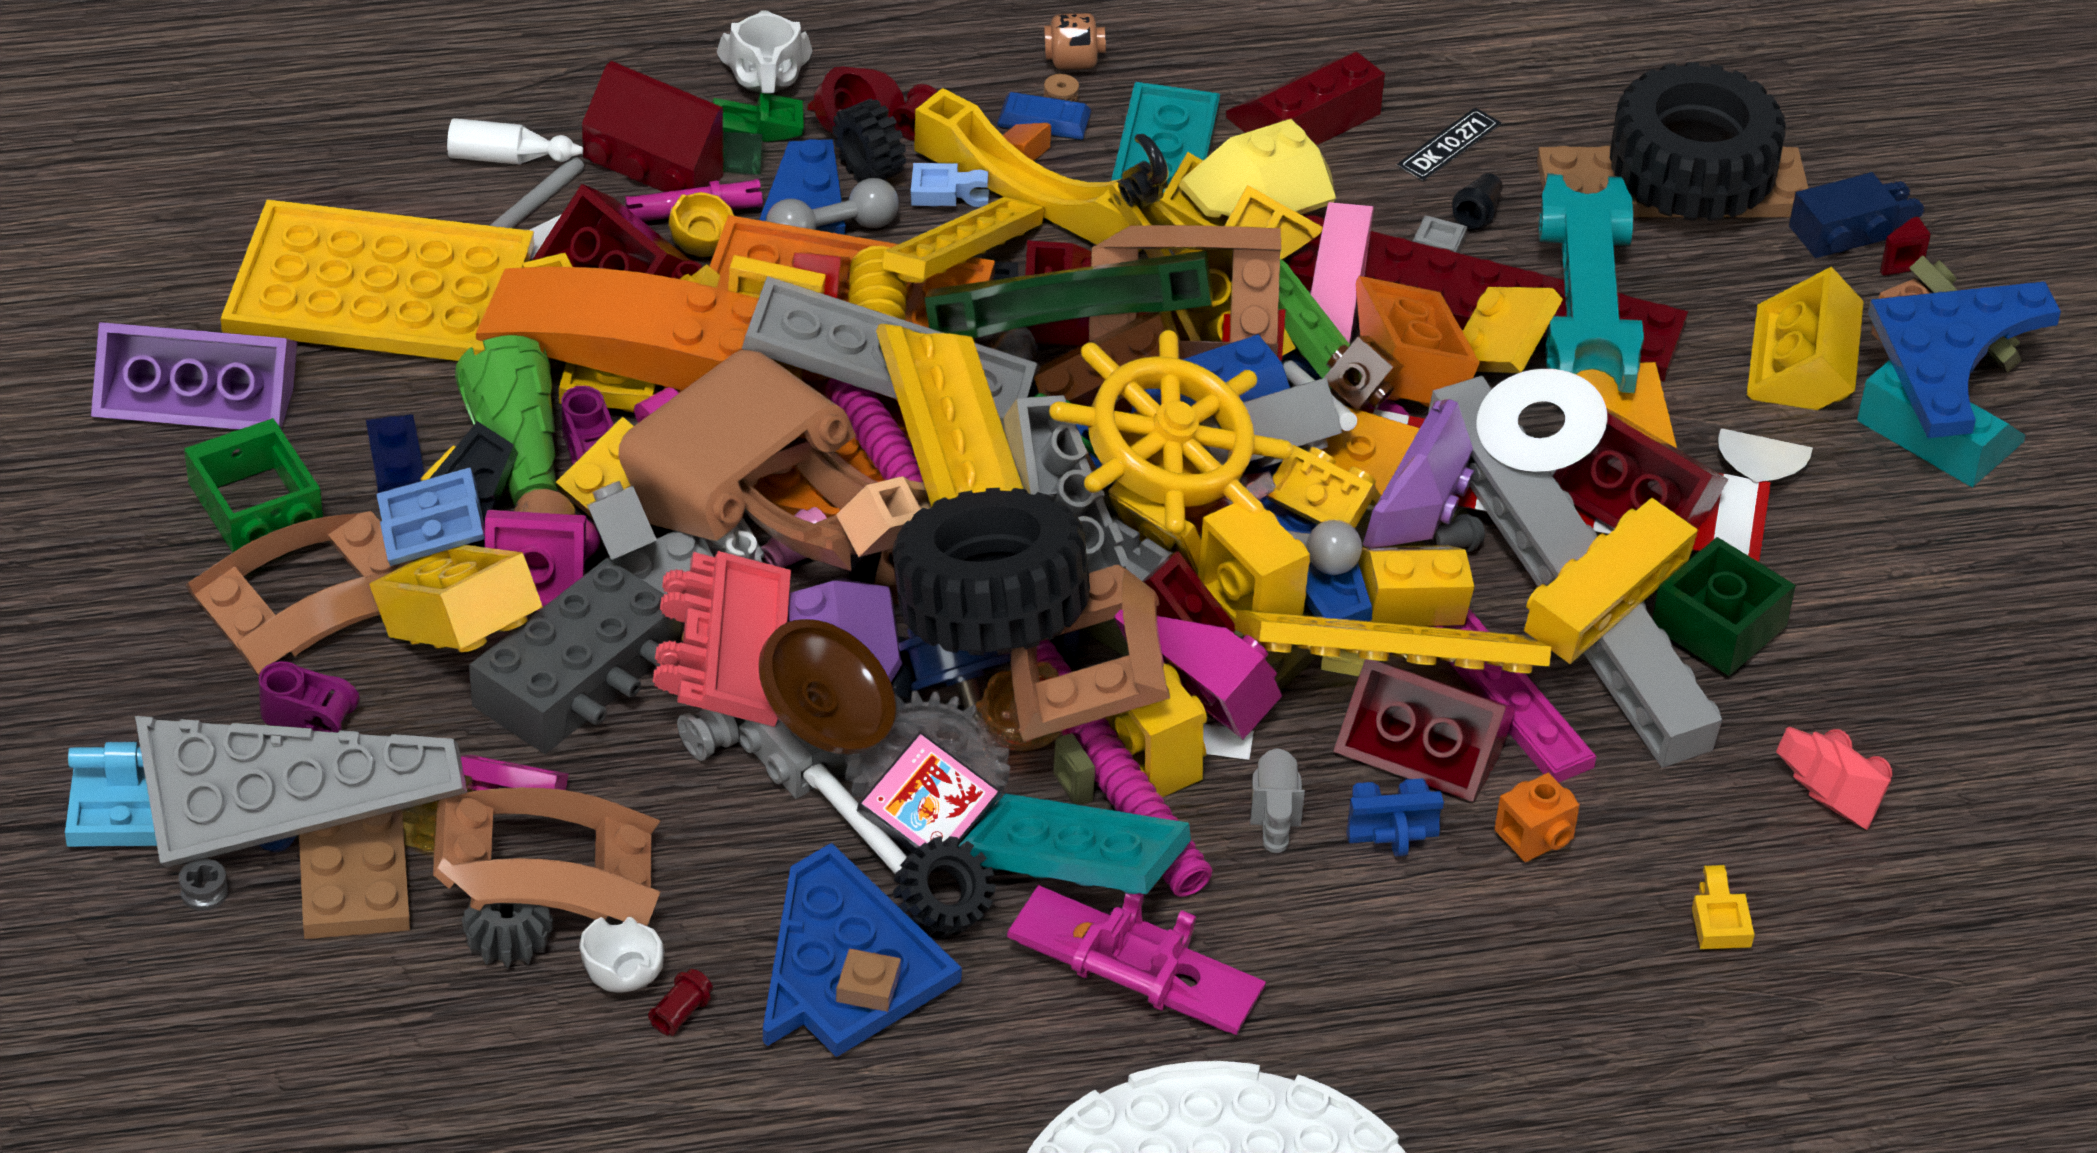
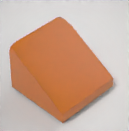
M1016 124L1002 136L1025 156L1034 161L1050 148L1051 124Z

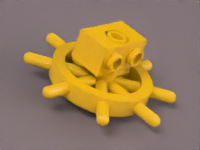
M1165 330L1159 336V357L1140 358L1125 363L1122 366L1117 365L1095 343L1089 342L1082 347V358L1105 381L1101 385L1091 407L1057 401L1050 406L1049 414L1056 421L1088 426L1091 445L1102 466L1084 479V487L1087 491L1097 493L1117 480L1134 493L1164 506L1166 529L1172 534H1179L1185 528V507L1208 504L1223 496H1226L1232 503H1235L1250 514H1260L1263 512V504L1239 480L1245 472L1252 454L1287 459L1293 453V446L1287 440L1254 435L1251 417L1240 399L1241 395L1257 384V375L1253 371L1244 370L1225 382L1204 367L1179 359L1178 336L1172 330ZM1143 389H1161V405ZM1180 394L1193 399L1196 403L1189 406L1187 403L1181 402ZM1124 397L1137 411L1132 414L1114 411V406ZM1213 415L1222 429L1201 426L1199 424ZM1203 446L1228 450L1227 461L1221 465Z

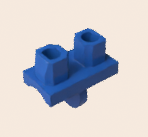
M1423 778L1406 779L1399 784L1398 794L1381 795L1379 786L1374 782L1356 783L1353 786L1352 798L1350 799L1346 830L1349 843L1373 841L1375 844L1391 843L1395 857L1407 856L1409 841L1425 840L1426 837H1439L1440 812L1444 805L1441 791L1430 792Z

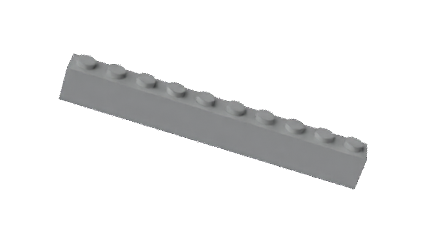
M1483 376L1433 390L1428 413L1435 401L1441 402L1444 399H1450L1458 402L1473 447L1467 467L1475 470L1470 488L1537 586L1541 584L1548 586L1557 578L1560 570L1569 560L1574 558L1578 561L1587 553L1589 546L1597 537L1596 532L1583 521L1574 507L1571 496L1568 492L1562 491L1551 475V471L1532 472L1509 467L1492 457L1483 447L1478 437L1476 420L1482 401L1492 390ZM1519 425L1520 429L1526 434L1523 427ZM1643 601L1588 648L1584 655L1661 768L1713 751L1722 718L1717 705L1712 700H1708L1696 683L1692 669L1687 664L1682 663L1671 647V642L1663 629H1659L1652 620Z

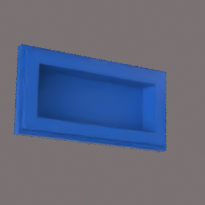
M1010 92L1005 98L997 126L1011 129L1016 124L1049 123L1051 124V135L1083 140L1091 109L1085 103Z

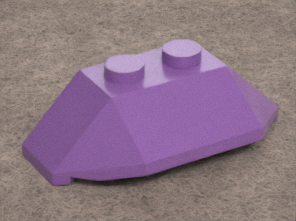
M1450 399L1434 402L1373 509L1363 541L1364 546L1378 548L1432 539L1441 522L1448 525L1451 522L1460 499L1456 497V494L1462 497L1465 496L1475 471L1467 468L1473 447L1458 402Z
M841 578L789 593V621L799 619L819 620L847 631L860 640L875 655L886 671L890 682H892L902 665V659L898 647L899 639L892 592L889 586Z

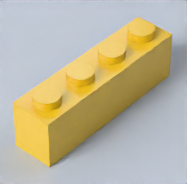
M1653 498L1649 499L1638 510H1628L1611 533L1608 535L1602 533L1597 536L1585 555L1578 561L1574 558L1569 560L1552 583L1548 586L1541 584L1534 590L1526 604L1529 614L1524 631L1537 641L1551 646V651L1571 664L1658 589L1663 581L1689 561L1698 529Z

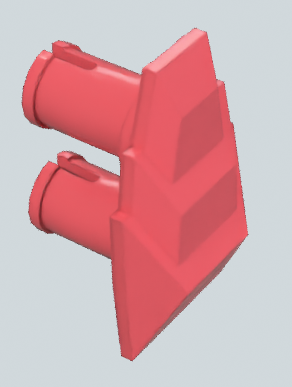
M1790 726L1787 727L1776 753L1794 771L1793 777L1810 791L1808 794L1810 797L1866 830L1869 829L1891 782L1893 774L1889 762L1880 756L1864 758L1852 749V741L1849 735L1840 729H1832L1826 732L1825 735H1822L1816 731L1813 734H1809Z

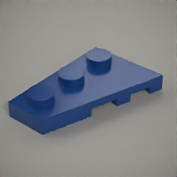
M809 139L806 141L788 142L759 220L766 221V216L771 207L784 199L801 200L811 209L842 202L833 139ZM843 220L816 227V230L845 235V222Z

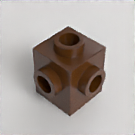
M1358 336L1349 347L1345 344L1342 345L1330 357L1326 364L1330 371L1324 378H1327L1328 385L1332 388L1330 390L1331 394L1344 406L1354 407L1356 410H1364L1372 405L1376 409L1394 390L1390 382L1404 366L1370 336ZM1359 372L1361 373V376H1362L1361 381H1360V379H1359Z

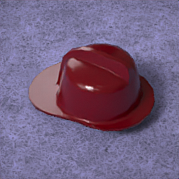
M841 66L834 67L826 73L823 82L818 86L814 94V100L808 103L807 111L815 112L820 125L826 131L833 133L832 127L836 126L833 122L834 116H837L836 113L865 100L873 99L880 101L881 107L885 105L889 109L888 117H892L896 107L904 105L905 101L897 83L886 73L874 69Z

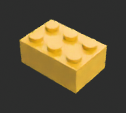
M463 545L421 557L369 583L389 638L407 640L411 644L434 645V648H455L459 652H468L483 646L487 642L486 636L498 630L508 631L522 626L528 621L527 615L543 607L523 552Z

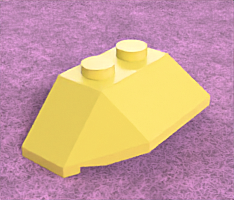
M1292 119L1230 137L1187 174L1179 184V187L1206 216L1220 218L1221 214L1230 216L1247 185L1300 215L1328 206V202H1334L1336 199L1332 174L1319 148Z

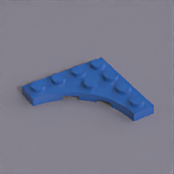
M2046 282L1871 299L1868 315L1927 438L1972 434L1976 418L1970 405L1968 380L1970 373L1978 362L1987 354L1989 346L2002 336L2010 339L2031 330L2057 326L2061 314Z

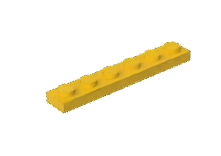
M1002 197L885 250L882 269L898 273V278L906 282H925L927 278L937 273H944L948 268L956 264L965 263L967 259L978 254H984L986 250L997 245H1003L1007 240L1016 236H1022L1026 231L1041 225L1044 207Z

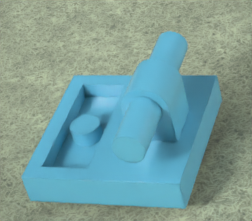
M106 742L105 747H70L68 763L69 768H73L65 827L67 847L157 846L139 743Z

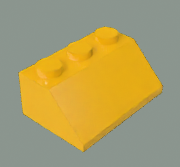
M1832 266L1757 305L1747 395L1752 400L1819 410L1833 402H1840L1855 392L1864 301Z

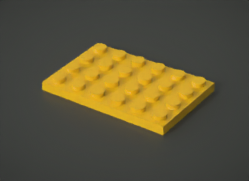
M267 199L220 318L221 329L223 333L287 338L298 342L459 361L460 357L471 347L473 348L474 355L485 350L483 341L476 340V331L505 268H523L522 263L530 260L535 245L534 231Z

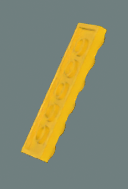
M1237 610L1235 630L1251 636L1265 650L1290 653L1292 644H1296L1298 648L1308 649L1311 654L1320 656L1340 657V650L1342 648L1346 652L1358 654L1359 658L1368 660L1388 661L1389 653H1393V656L1406 658V662L1436 665L1437 657H1440V660L1454 662V666L1469 669H1484L1485 661H1487V664L1502 666V670L1516 673H1532L1533 665L1549 666L1551 646L1518 634Z

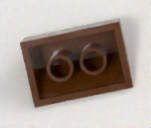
M1170 311L1149 312L1090 342L1097 344L1117 365L1122 366L1125 363L1140 358L1159 357L1160 334L1165 330H1172L1177 336L1178 333ZM1178 336L1179 359H1185L1186 356ZM1084 345L1042 365L1034 376L1039 393H1044L1047 396L1064 395L1065 399L1072 404L1090 407L1105 379L1082 358L1081 349ZM1124 397L1114 406V411L1127 412L1132 409V405Z

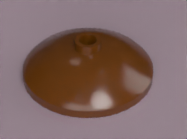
M799 619L781 625L765 641L759 656L758 669L761 686L770 707L779 720L793 734L819 749L844 755H854L869 751L886 737L893 726L896 713L893 687L879 660L860 640L833 624L813 619Z

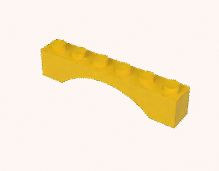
M944 88L940 89L915 109L914 151L937 163H958V172H970L972 170L987 171L988 187L986 188L1003 197L1043 206L1044 218L1096 245L1130 226L1115 206L1109 193V185L1120 179L1109 182H1085L1067 178L1044 168L1009 143L990 123L977 105Z

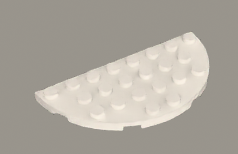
M1195 1061L1164 1065L1130 1074L1128 1082L1115 1086L1101 1094L1096 1090L1088 1093L1051 1121L1036 1138L1027 1153L1406 1152L1398 1144L1399 1136L1381 1119L1355 1100L1327 1085L1298 1074L1295 1080L1273 1074L1259 1072L1260 1065L1251 1063Z

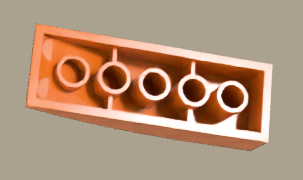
M586 267L505 268L476 331V340L483 341L508 335L524 336L539 342L541 352L544 353L545 348L548 358L683 391L729 356L743 350L744 339L759 298L687 280L641 272Z

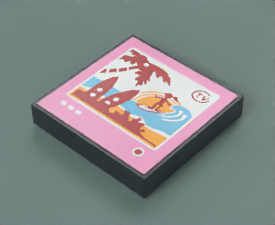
M920 731L858 803L856 811L912 853L923 843H928L933 838L940 836L942 837V842L949 836L958 837L957 846L959 847V844L997 802L1001 791Z

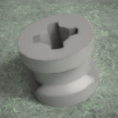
M701 709V711L693 715L684 713L677 720V727L683 744L689 753L700 761L709 758L714 753L715 748L719 746L724 748L730 747L739 740V730L733 716Z

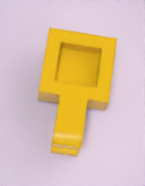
M1724 865L1704 866L1705 882L1699 883L1700 895L1694 896L1692 913L1700 949L1751 948L1755 934L1746 894H1730L1727 872Z

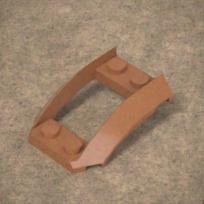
M1186 225L1129 226L1092 247L1091 266L1138 260L1139 249L1232 251L1229 342L1180 341L1185 356L1188 358L1258 334L1277 356L1281 228ZM1136 313L1090 316L1089 342L1135 320Z
M797 437L738 481L745 500L744 512L766 533L792 551L807 558L851 571L850 555L857 553L836 515L816 523H811L777 507L752 487L758 483L759 478L770 474L787 473L795 465L829 502L841 510L866 485L877 483V481L872 480L848 464L835 451H818L811 447L806 438Z
M372 511L307 520L273 531L231 553L188 582L185 586L259 677L261 670L265 666L276 662L289 652L295 657L314 643L344 627L380 615L369 583L414 560L390 566L380 521ZM325 541H330L360 576V578L345 581L309 595L277 615L273 613L243 577L256 568L288 552Z
M1117 564L1089 573L1090 598L1087 606L1077 621L1070 628L1065 627L1061 635L1115 619L1114 616L1121 609L1123 610L1129 650L1128 656L1040 682L1037 646L1026 650L1024 647L1012 649V681L1020 733L1023 741L1170 698L1164 676V661L1157 623L1156 606L1160 605L1158 596L1152 588L1126 568Z
M520 787L470 791L465 794L441 799L437 803L433 875L449 889L456 883L471 897L470 907L479 911L484 904L522 903L558 908L595 920L600 917L606 920L610 916L624 922L627 917H632L637 923L648 926L661 892L651 888V834L661 820L596 796L567 790ZM527 814L569 821L596 830L595 867L548 859L515 858L491 860L493 815Z

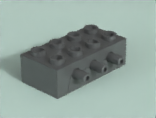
M606 558L531 616L525 624L514 629L469 664L472 706L537 750L547 754L586 721L594 725L602 723L607 714V710L604 707L621 693L628 697H634L641 688L639 679L655 666H660L657 660H655L656 647H659V643L662 644L663 641L668 642L669 640L671 642L676 641V643L681 642V622L676 621L675 618L665 617V614H662L660 604L664 593Z

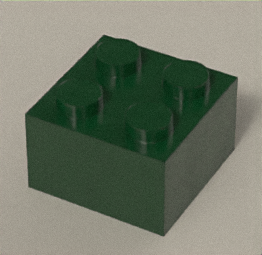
M1716 537L1659 585L1652 620L1659 629H1663L1671 640L1730 676L1787 627L1796 585L1724 540Z

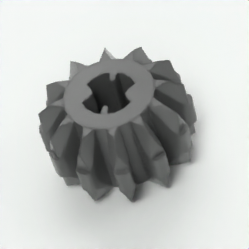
M470 897L468 909L464 910L465 916L462 917L463 932L466 933L467 945L470 948L471 954H482L486 966L496 960H502L508 970L513 960L519 959L529 965L533 953H545L548 938L551 937V931H553V917L550 915L548 907L522 903L484 904L479 911L470 907Z

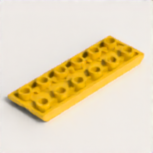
M879 324L876 333L931 507L937 500L944 497L949 500L958 497V493L970 490L973 493L985 492L986 488H1000V491H1012L1013 488L1023 489L973 338L958 334H924L914 332L902 326Z

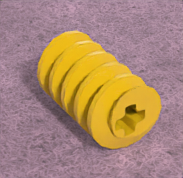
M870 246L861 250L853 257L850 264L848 302L906 321V285L908 282L899 279L898 273L882 269L884 251L889 249V247Z

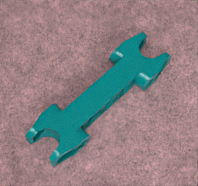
M1547 173L1546 185L1541 197V214H1539L1538 220L1539 242L1562 244L1566 316H1553L1546 329V366L1548 369L1563 370L1573 374L1591 369L1602 371L1614 378L1618 391L1635 393L1637 375L1640 368V350H1642L1644 342L1642 320L1619 319L1613 247L1631 245L1633 233L1632 197L1622 177L1608 176V184L1605 189L1598 193L1585 194L1567 187L1563 180V175Z

